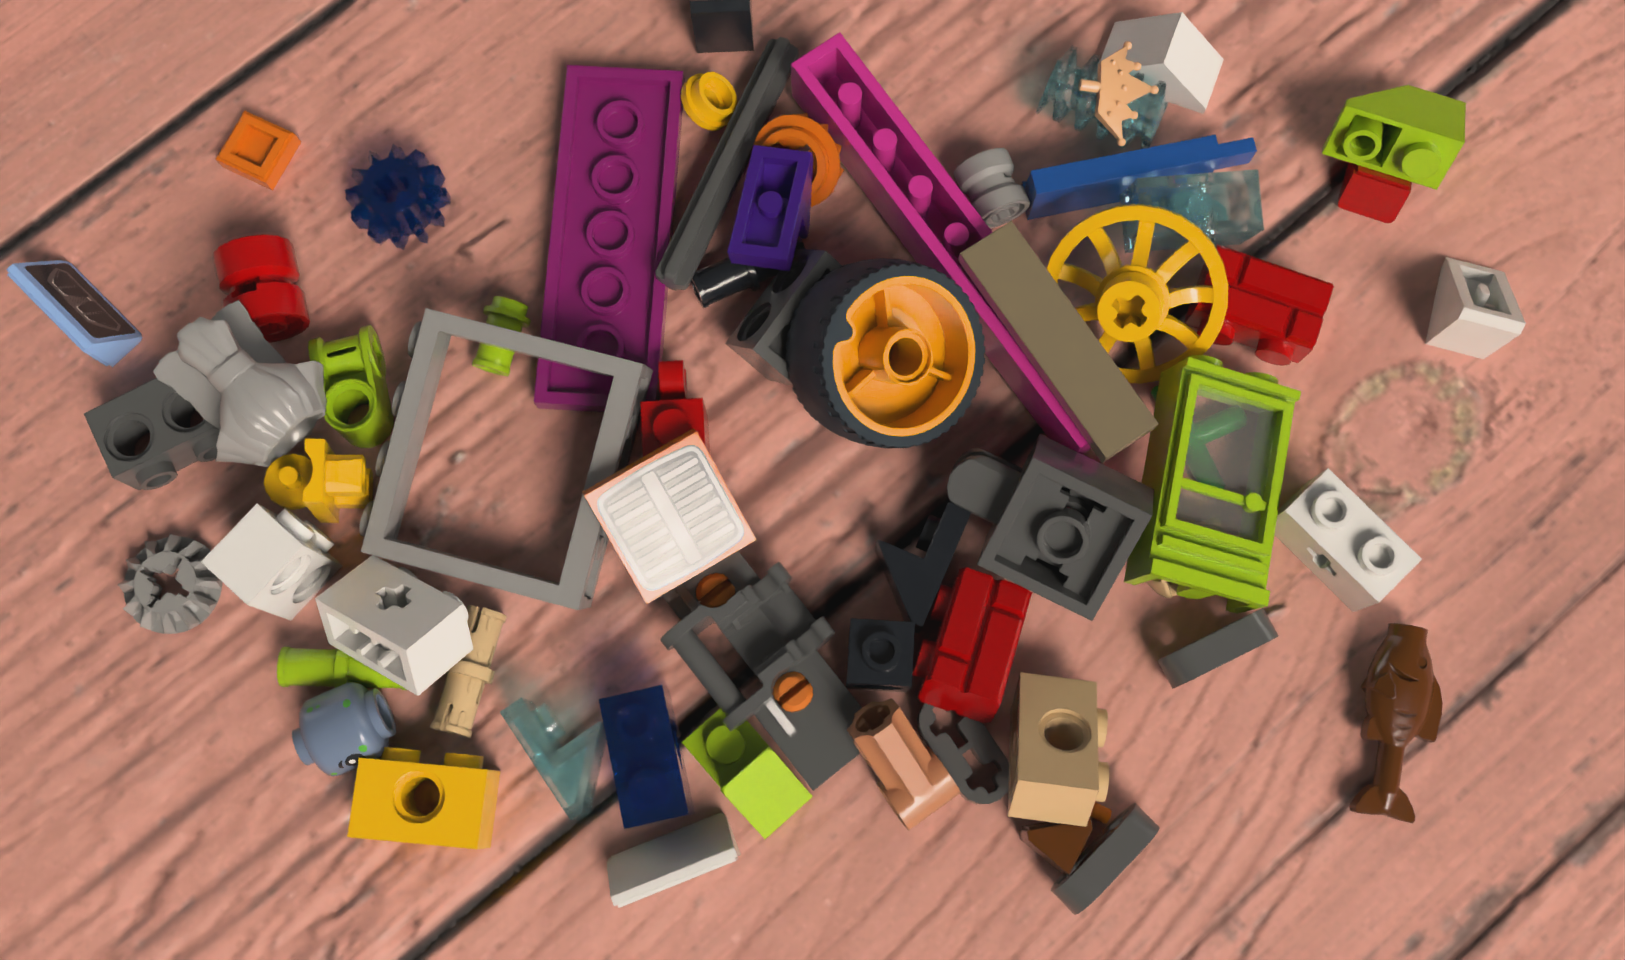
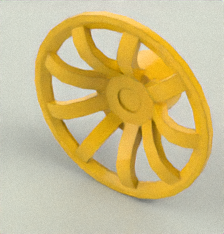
M1145 204L1117 205L1092 214L1075 225L1062 238L1051 255L1047 266L1048 272L1057 284L1058 279L1066 280L1081 286L1095 296V303L1075 307V309L1085 322L1090 320L1099 321L1104 332L1098 341L1107 353H1109L1117 340L1134 342L1140 369L1119 368L1129 383L1141 384L1159 381L1163 371L1188 356L1203 355L1212 346L1223 326L1228 307V279L1223 260L1214 243L1200 227L1181 214L1163 207ZM1139 220L1131 264L1122 265L1118 253L1103 227L1121 221ZM1155 223L1175 230L1188 239V241L1175 250L1154 271L1152 268L1147 267ZM1086 236L1092 241L1103 262L1107 274L1103 279L1083 268L1064 263L1071 251ZM1200 253L1209 269L1213 286L1198 285L1169 289L1166 283L1190 259ZM1196 302L1213 303L1209 320L1200 336L1185 323L1169 315V309L1178 305ZM1155 330L1164 331L1183 343L1188 350L1175 359L1156 366L1150 335Z

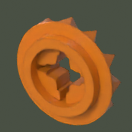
M784 113L763 126L757 134L753 145L789 148L791 150H798L807 145L810 147L808 152L813 154L811 207L823 202L835 192L834 189L844 172V169L840 166L839 156L842 145L835 143L828 133L829 124H820L808 118V113L788 115Z

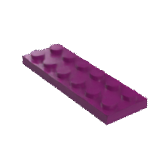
M567 65L540 337L646 365L653 370L645 401H658L660 393L658 362L662 361L668 288L656 279V270L673 235L683 113L681 88L685 82L683 71ZM538 358L534 404L538 409L604 412L613 377Z

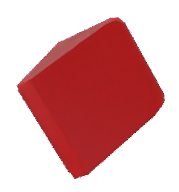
M1348 163L1338 197V207L1384 223H1392L1411 193L1412 182Z

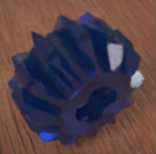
M393 144L386 159H381L377 153L369 151L368 158L371 166L367 170L351 168L352 178L358 185L344 190L346 200L354 207L350 212L352 214L351 219L359 229H367V235L370 239L380 245L390 238L396 248L404 250L410 235H415L420 242L428 244L429 236L425 228L429 224L445 227V217L439 209L451 205V196L447 189L442 187L445 184L446 178L441 169L434 164L429 165L426 155L418 149H415L406 156L401 147Z

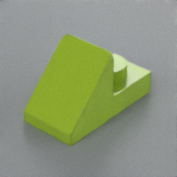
M720 708L683 740L682 744L721 788L720 791L766 839L813 796L748 721H745L730 732L723 723L727 716Z

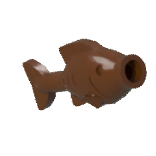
M1388 623L1387 636L1377 649L1369 666L1367 677L1360 686L1365 692V708L1367 712L1361 726L1360 736L1362 739L1377 740L1378 750L1373 783L1363 787L1354 797L1349 806L1352 812L1385 815L1407 823L1415 821V813L1409 798L1399 788L1405 747L1414 737L1424 742H1435L1443 705L1440 686L1433 673L1432 659L1426 643L1428 629Z

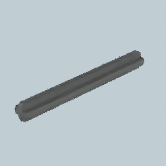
M784 37L768 41L657 267L656 279L665 284L669 289L676 291L688 288L751 158L757 134L767 124L791 75V63L799 58L798 48L790 44V41Z

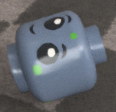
M350 682L304 702L299 712V728L292 731V740L299 758L305 765L315 763L325 774L339 776L357 769L359 758L380 759L384 747L389 746V737L394 736L396 733V725L391 709L385 697L378 689L369 691L360 683Z

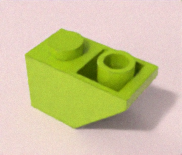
M1411 85L1348 98L1322 147V154L1437 190L1465 143L1466 102Z

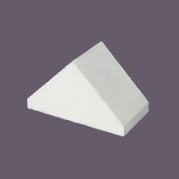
M1183 12L1115 22L1100 62L1122 49L1124 42L1129 41L1132 43V47L1127 51L1126 59L1141 64L1140 70H1132L1129 74L1150 86L1156 85L1159 88L1157 94L1148 93L1146 95L1204 114L1224 59ZM1097 68L1095 77L1098 76V68Z
M1446 257L1440 271L1425 344L1485 359L1519 336L1526 322L1505 272Z

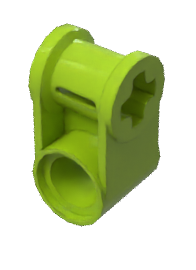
M362 326L359 329V334L326 342L320 337L310 339L308 342L310 361H317L324 366V390L327 399L324 418L326 422L353 446L373 448L382 444L390 436L394 426V416L392 415L385 378V358L373 326ZM362 404H369V411L360 422L348 424L349 415L356 407Z

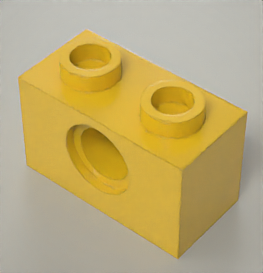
M384 747L380 759L359 758L347 837L467 849L491 848L501 771L482 769L484 756L445 753L443 765L419 763L421 750ZM431 779L439 789L440 799L434 811L424 815L415 806L414 793L421 782Z

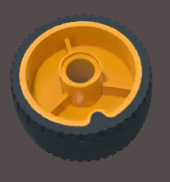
M880 258L862 260L843 265L821 277L820 281H816L811 289H808L805 293L806 296L800 300V305L795 309L794 317L790 321V330L787 332L786 367L790 375V383L793 385L792 389L798 397L797 399L804 405L803 408L822 426L856 443L879 448H909L928 443L931 439H937L942 433L950 430V427L954 426L960 417H963L965 410L970 407L972 399L977 394L976 390L980 386V378L983 376L985 338L982 334V324L979 322L980 317L975 312L973 303L969 301V296L962 291L963 289L959 285L954 283V280L936 269L901 259ZM893 346L892 359L889 363V351Z

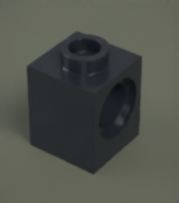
M851 618L848 637L846 688L908 693L912 687L915 622Z

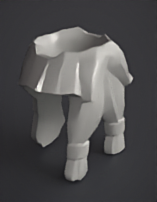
M239 300L222 308L211 320L199 317L193 323H188L177 333L179 340L178 350L165 355L159 360V364L153 370L157 380L172 387L184 400L189 401L207 422L219 429L216 444L217 456L215 459L217 462H234L263 467L270 466L276 458L288 454L299 441L309 436L317 420L325 416L327 399L324 390L323 364L317 361L298 364L286 363L284 358L263 338L262 332L252 322L248 311Z

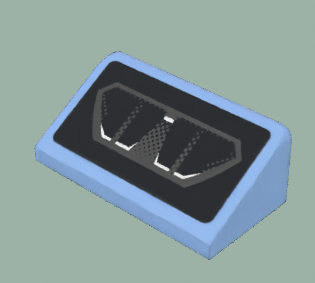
M63 260L13 263L6 269L9 272L7 275L84 353L105 366L114 367L141 342L142 334L73 264Z

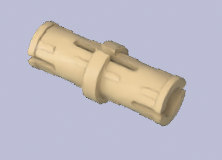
M473 605L467 606L469 616L467 622L473 650L446 672L448 676L434 721H432L430 728L453 735L458 734L466 738H471V729L485 684H492L495 671L490 669L503 623H505L507 618L506 615L491 609L482 608V611H479L480 608Z

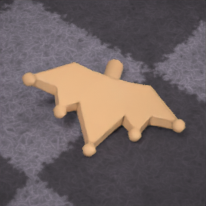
M1129 41L1124 42L1122 49L1098 64L1097 81L1080 79L1078 84L1079 91L1097 93L1094 116L1117 139V145L1121 147L1126 143L1122 136V121L1129 118L1134 120L1138 117V112L1132 111L1127 104L1148 93L1157 94L1159 91L1156 85L1150 86L1129 74L1132 70L1138 71L1141 69L1139 62H1132L1126 59L1127 51L1132 47V43Z

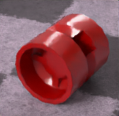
M265 234L245 236L230 240L220 245L213 252L219 289L228 295L223 299V308L239 300L248 311L252 322L259 328L263 338L268 343L292 338L301 334L309 327L310 319L304 291L299 286L294 285L299 281L300 273L294 246L289 239L278 235Z

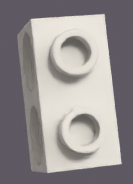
M256 504L201 561L244 603L290 621L342 567L327 552L334 545V542L308 520L303 522L287 508L276 514L259 504Z

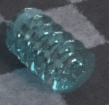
M1072 45L1057 60L1039 102L1036 114H1039L1051 101L1053 102L1052 119L1054 122L1060 123L1073 110L1075 111V130L1081 132L1092 119H1096V138L1103 140L1110 132L1094 116L1097 93L1078 90L1080 79L1097 81L1100 56L1093 54L1082 67H1078V47ZM1138 71L1134 77L1144 82V73ZM1160 80L1155 84L1159 88L1157 94L1148 93L1127 104L1132 111L1138 112V117L1134 120L1129 118L1122 121V136L1126 143L1122 147L1118 145L1119 148L1125 149L1136 136L1141 137L1140 149L1150 147L1168 105V102L1165 101L1166 82Z

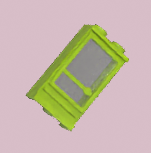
M1206 355L1188 356L1161 373L1153 415L1159 424L1150 432L1141 482L1154 489L1153 515L1127 560L1124 577L1125 583L1138 585L1153 579L1178 584L1176 594L1181 597L1202 599L1218 595L1228 598L1226 611L1236 614L1268 606L1270 591L1266 590L1294 405L1296 401L1300 400L1301 391L1279 385L1276 377L1266 373H1241L1224 368L1222 361Z

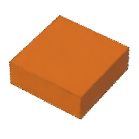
M244 110L215 160L223 168L273 191L301 141L294 133Z

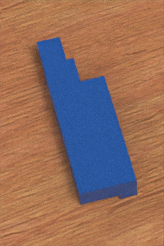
M1215 134L1031 170L1028 180L1022 181L1021 184L1030 201V207L1025 211L1027 220L1172 192L1178 180L1208 175L1217 169L1250 163L1257 152L1254 138L1218 144Z

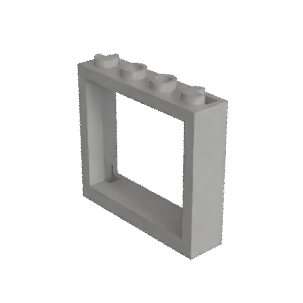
M425 308L422 322L419 321L414 325L409 337L408 354L412 357L407 379L400 382L394 393L392 415L396 417L392 436L390 441H386L382 445L378 453L376 475L380 477L376 496L374 501H370L366 505L361 517L359 531L360 535L364 537L361 552L575 610L590 608L609 539L584 495L581 498L560 582L398 540L397 537L451 336L613 377L584 490L628 466L641 419L640 402L646 400L653 370L642 363Z

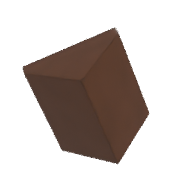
M1089 819L1086 827L1041 822L1021 826L1022 829L1019 830L1020 840L1056 870L1070 875L1093 830L1091 819Z

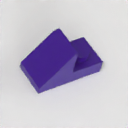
M753 145L727 251L731 263L785 271L791 270L798 235L801 239H806L809 234L813 175L812 152Z

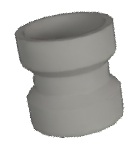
M994 148L978 153L962 162L954 171V178L959 189L969 196L972 206L990 229L1014 220L1030 207V201L1024 187L1016 184L1014 179L1011 178L1014 172V164L1008 150L1004 148Z

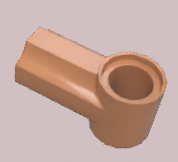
M892 698L882 702L872 701L854 714V720L847 731L868 766H871L879 781L875 783L908 831L961 793L942 762L928 746L925 747L903 711Z

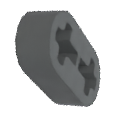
M1264 608L1157 661L1173 689L1275 639L1279 635Z
M925 703L917 717V729L925 745L935 753L955 781L961 792L960 795L965 800L974 804H991L1000 800L1008 792L1009 762L982 722L962 716L963 719L956 724V728L966 744L957 748L947 733L935 736L931 732L929 726L936 720V716L932 711L934 706ZM969 749L982 765L990 762L996 765L998 772L992 777V782L995 785L992 792L988 793L982 786L971 789L967 785L966 779L973 772L962 754Z
M1136 803L1130 805L1081 853L1070 875L1063 873L1057 879L1051 891L1074 915L1079 914L1092 904L1142 852L1158 833L1160 827Z

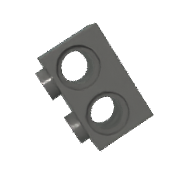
M795 249L791 270H779L725 344L768 380L793 386L789 380L790 375L787 372L785 354H787V332L790 330V321L794 317V311L799 307L800 300L806 296L805 293L813 287L816 281H820L821 277L840 268L842 265L825 250Z
M157 378L84 413L112 478L137 490H152L165 486L177 477V471L197 461L208 462L215 460L217 456L216 444L219 429L205 419L197 426L190 428V418L196 409L189 401L184 400L176 393L172 387L157 380ZM150 432L148 447L142 453L135 456L134 449L140 437Z

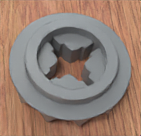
M172 534L167 538L157 541H145V548L136 557L126 559L128 570L125 580L118 584L124 593L126 602L123 610L132 615L140 624V627L162 634L185 632L201 624L216 607L222 591V581L201 563L211 552L210 549L194 539ZM178 568L179 571L175 579L182 584L183 589L190 593L188 596L179 593L177 595L166 593L160 599L159 596L163 588L156 583L157 579L152 576L155 572L171 575Z

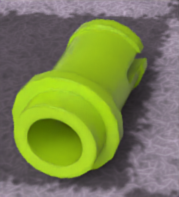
M494 296L492 304L485 305L483 313L488 316L486 324L521 332L522 328L529 327L531 322L526 317L529 307L509 298ZM480 343L476 357L472 361V366L489 373L508 377L515 352Z

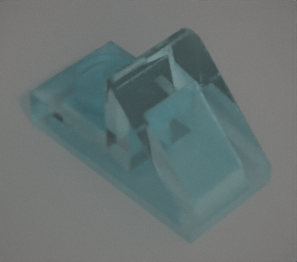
M521 697L500 712L569 819L581 820L590 814L609 725L600 721L562 746L558 739L564 736L566 732L546 703L536 707L533 701Z

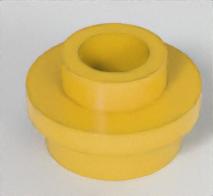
M716 72L698 73L686 80L681 88L683 107L689 118L698 126L706 130L716 131L729 123L737 106V95L731 83L724 76Z

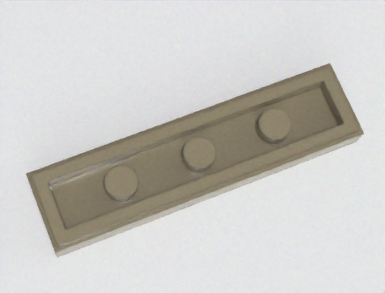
M1012 221L960 253L958 262L1102 463L1156 428L1159 423Z

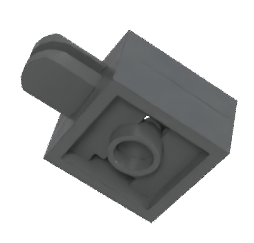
M1039 434L1022 468L984 449L972 448L963 453L955 462L947 484L948 497L952 503L993 523L986 536L977 565L1091 621L1096 616L1153 515V488Z

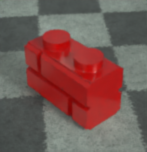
M1217 244L1215 247L1224 262L1228 279V307L1223 326L1213 344L1227 346L1231 345L1234 341L1256 349L1255 356L1264 362L1280 366L1289 365L1291 361L1299 363L1316 345L1324 320L1323 316L1327 310L1334 288L1333 284ZM1206 263L1202 267L1196 286H1213ZM1196 302L1189 305L1184 323L1197 328L1199 336L1209 320L1213 303Z
M967 567L959 569L952 587L941 584L929 618L941 623L935 642L923 639L913 669V676L923 679L918 699L923 703L946 711L954 710L958 715L984 724L991 723L1002 702L1032 592L1003 579L994 580L991 575Z

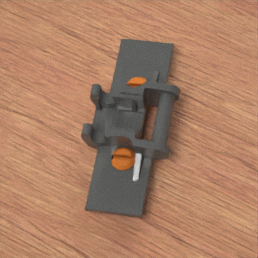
M739 551L662 595L681 621L667 631L660 641L667 650L674 648L722 709L727 716L723 723L730 732L755 715L814 791L860 754L847 729L854 720V714L862 707L818 653V650L835 634L834 629L824 617L816 620L789 586L792 576L780 562L776 563L761 580ZM711 624L718 626L763 684V687L749 699L743 696L697 636Z

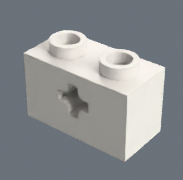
M1329 468L1305 483L1278 510L1274 535L1352 612L1379 603L1422 560Z
M374 555L370 556L315 598L330 645L417 696L473 650L467 622L469 618L468 612L457 596L448 591L441 592L417 579L408 569L404 567L397 568Z

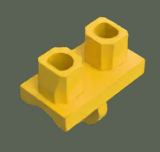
M305 438L304 450L310 459L297 454L281 456L271 463L264 477L265 491L274 503L290 510L307 507L320 523H339L340 508L365 509L366 505L373 501V472L371 468H366L364 456L335 455L325 439Z

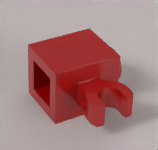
M683 360L659 361L658 372L661 400L640 402L643 457L691 429L698 432L710 454L708 414L703 398L688 399L686 369H684Z

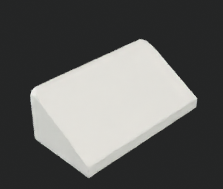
M724 813L715 814L611 856L607 861L610 897L613 905H618V908L737 861L741 853L727 816Z

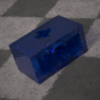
M658 685L599 699L624 829L637 828L695 814L670 690L663 685Z

